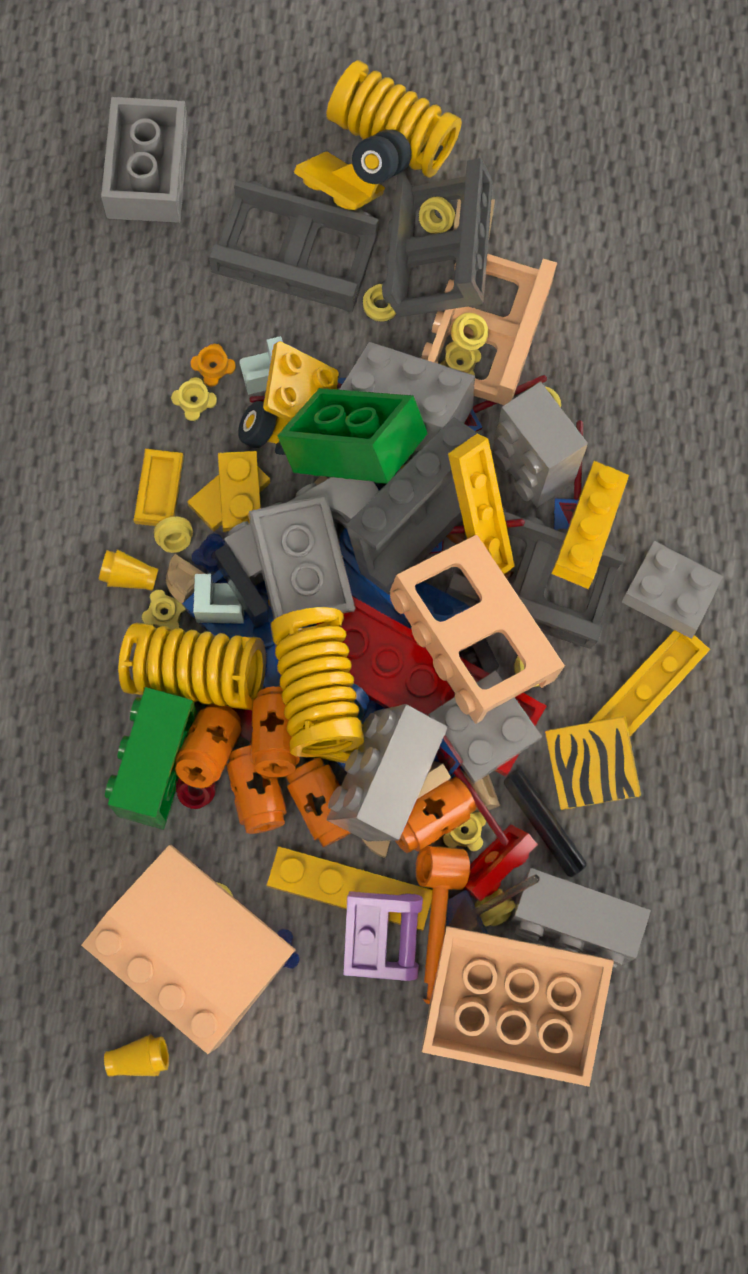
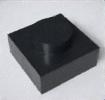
M486 638L467 647V650L463 651V657L466 661L489 674L495 670L497 672L499 664Z

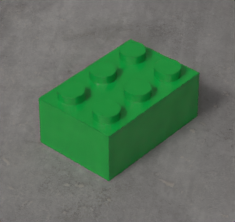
M319 388L277 436L293 473L388 483L428 433L414 395Z
M147 687L144 689L142 698H135L130 712V720L134 721L130 736H123L118 749L117 759L122 760L118 774L110 776L105 790V798L109 799L108 806L117 817L164 830L179 778L176 774L175 758L184 740L189 735V729L198 714L193 700Z

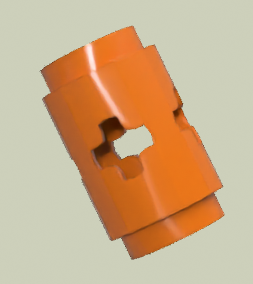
M273 686L260 690L252 705L251 761L255 764L257 773L268 777L288 776L295 771V766L300 761V757L290 753L289 744L292 737L287 732L288 719L284 715L286 705L282 701L284 690L281 687Z
M209 704L196 715L189 729V735L184 740L175 758L176 774L186 784L196 788H207L221 777L230 753L233 751L241 734L240 717L231 707Z
M251 745L232 751L226 768L231 789L235 795L234 802L239 823L245 825V830L248 834L263 833L283 826L285 824L283 816L287 813L282 790L278 783V777L261 775L263 778V788H265L264 794H258L254 788L248 789L247 783L253 780V773L256 772L255 764L251 761Z
M317 758L296 768L292 774L286 776L289 782L287 788L315 841L319 840L324 848L351 834L327 821L331 811L328 808L329 800L335 789L340 786L329 764L325 765L322 758ZM312 794L316 798L323 796L326 800V803L321 806L323 813L320 816L317 815Z
M453 777L416 800L400 839L395 840L404 852L408 854L412 850L421 851L440 839L442 835L453 831L470 820V814L476 811V805L465 784L459 778ZM423 811H426L429 815L426 816ZM435 813L439 816V819H436Z

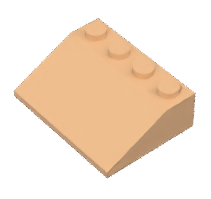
M169 845L113 905L81 945L207 1054L221 1045L296 951L295 948L172 845Z
M446 926L424 1030L422 1052L590 1086L614 960Z

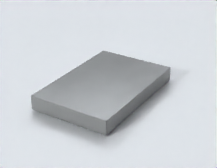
M326 494L249 511L248 517L274 619L283 614L306 608H335L343 614L355 610Z

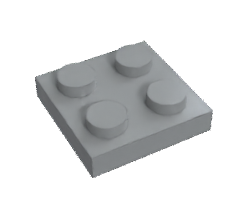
M654 541L622 603L692 639L723 576Z
M495 670L477 682V685L481 689H489L503 680ZM455 697L428 715L448 727L445 735L463 760L461 766L473 784L542 738L515 697L488 711L483 720L477 724L474 723L469 714L466 715L460 710Z

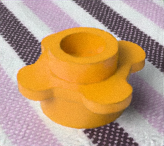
M215 343L203 348L198 356H194L191 359V368L194 371H199L204 377V384L210 387L216 386L220 378L226 374L234 373L236 369L234 360L228 359L222 346ZM215 362L217 365L212 368L210 363Z

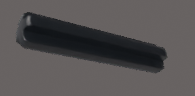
M515 771L504 780L505 787L567 876L573 877L584 870L587 866L586 861L523 771Z

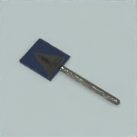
M533 875L477 908L468 891L461 892L448 900L446 926L489 934L480 915L538 883L540 877Z

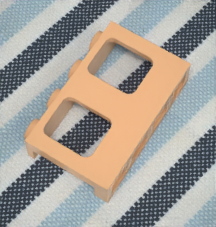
M487 254L486 274L513 282L518 286V292L510 314L506 317H501L469 306L445 310V312L438 311L432 327V332L436 333L433 344L426 342L421 358L438 364L446 339L451 334V326L454 320L464 313H475L481 316L487 324L488 338L485 343L493 345L497 352L488 377L484 380L475 378L474 396L502 405L510 402L513 399L554 278L557 262L543 258L540 269H535ZM449 279L445 293L453 289L454 280ZM465 326L463 329L464 335L472 339V329Z
M478 535L396 575L389 591L394 608L398 613H404L412 626V634L416 642L421 647H426L433 658V665L438 676L442 680L448 681L455 692V700L458 707L464 714H469L475 724L482 721L488 711L538 684L542 688L552 683L565 667ZM451 567H458L480 598V603L446 621L439 622L433 618L415 590V586ZM496 632L502 633L523 662L524 670L489 689H481L460 659L459 652Z

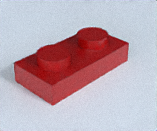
M510 824L503 831L509 843L502 845L499 839L496 838L470 864L469 878L462 890H467L470 896L480 902L485 897L495 893L500 887L501 881L514 868L524 864L529 857V853L538 845L529 833Z

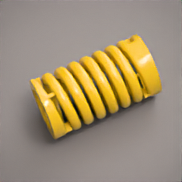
M360 60L353 62L342 74L332 92L326 111L327 119L330 122L336 123L342 129L349 130L354 136H360L362 140L374 136L383 130L390 129L400 132L406 137L411 147V160L409 163L411 169H422L425 177H433L456 143L461 129V118L450 112H445L441 116L442 110L440 106H430L428 99H418L416 92H406L405 86L402 84L395 85L390 77L382 79V74L379 71H372L368 74L369 68L364 62ZM440 145H442V151L440 152L436 160H434L438 148L440 147Z
M315 607L296 610L283 614L271 622L273 642L276 645L275 656L279 660L277 670L281 675L279 682L284 690L282 701L286 705L284 715L288 719L287 732L292 737L289 744L290 753L294 756L320 757L333 755L357 748L364 742L362 724L356 718L359 713V707L353 703L357 694L353 688H350L354 683V677L348 673L352 667L350 660L346 658L349 654V647L342 643L347 635L342 627H338L341 626L344 617L343 613L335 608ZM322 623L316 626L302 628L311 624ZM336 740L337 744L326 746H311V744L323 741Z
M133 623L127 629L120 649L118 665L119 682L123 692L127 694L143 695L144 689L147 687L193 700V703L200 701L203 704L214 703L218 706L228 705L232 708L252 710L253 701L257 698V693L262 690L264 684L266 651L263 640L257 637L235 635L229 639L225 633H219L214 636L208 631L200 634L192 629L185 632L182 628L170 630L167 626H161L156 629L152 624ZM134 643H137V644H136V648H135V652H134V658H133V661H131V660H130L131 650H132L133 644H134ZM129 666H133V680L130 676Z

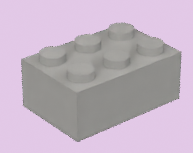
M111 97L101 193L107 219L180 223L189 128L185 101Z
M369 342L339 390L414 395L428 433L415 449L420 451L453 417L462 423L466 421L473 408L475 376Z
M539 382L502 406L493 444L494 452H492V457L503 472L509 470L515 478L516 482L514 485L522 499L525 501L531 500L536 508H538L574 484L588 442L544 385Z
M407 704L371 713L362 726L364 742L359 746L358 750L355 749L350 754L345 764L347 775L343 784L335 789L329 800L328 808L331 811L327 821L366 841L399 840L448 727Z
M530 868L523 877L515 901L516 906L512 910L508 924L516 927L515 934L526 939L538 941L539 937L543 936L555 941L554 948L573 952L583 950L594 954V956L613 959V969H616L617 965L622 966L636 959L651 910Z

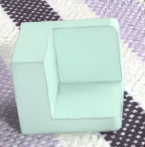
M281 336L267 339V353L240 359V367L248 395L266 390L273 345L279 341L283 342Z
M195 574L193 612L196 622L244 623V608L228 583H213L211 574Z

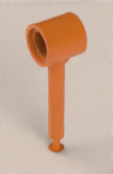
M427 846L419 851L416 860L418 884L421 887L432 888L424 983H428L427 999H423L426 1004H430L443 945L449 889H463L469 878L470 861L464 849Z

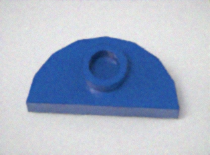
M424 581L415 586V590L433 618L439 622L446 621L470 608L466 603Z

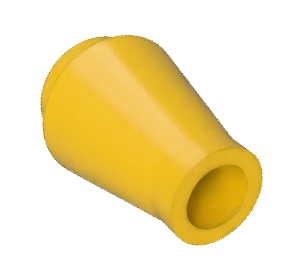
M118 549L116 553L107 550L102 563L99 581L106 582L107 587L136 588L153 591L159 569L151 567Z
M150 1034L115 1050L106 1051L104 1054L106 1073L109 1077L116 1075L159 1076L160 1071L168 1070L169 1067L168 1048L162 1036L154 1038Z

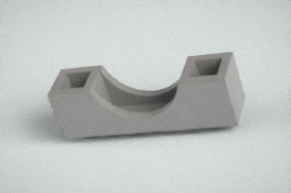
M329 477V479L319 485L315 483L306 485L297 492L296 498L289 502L326 494L333 521L346 527V524L379 490L372 481ZM282 502L275 503L271 506L282 504ZM247 521L242 522L229 531V536L224 538L225 545L230 547L252 584L256 586L264 581L251 525Z

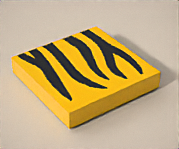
M626 716L545 731L561 810L641 796Z

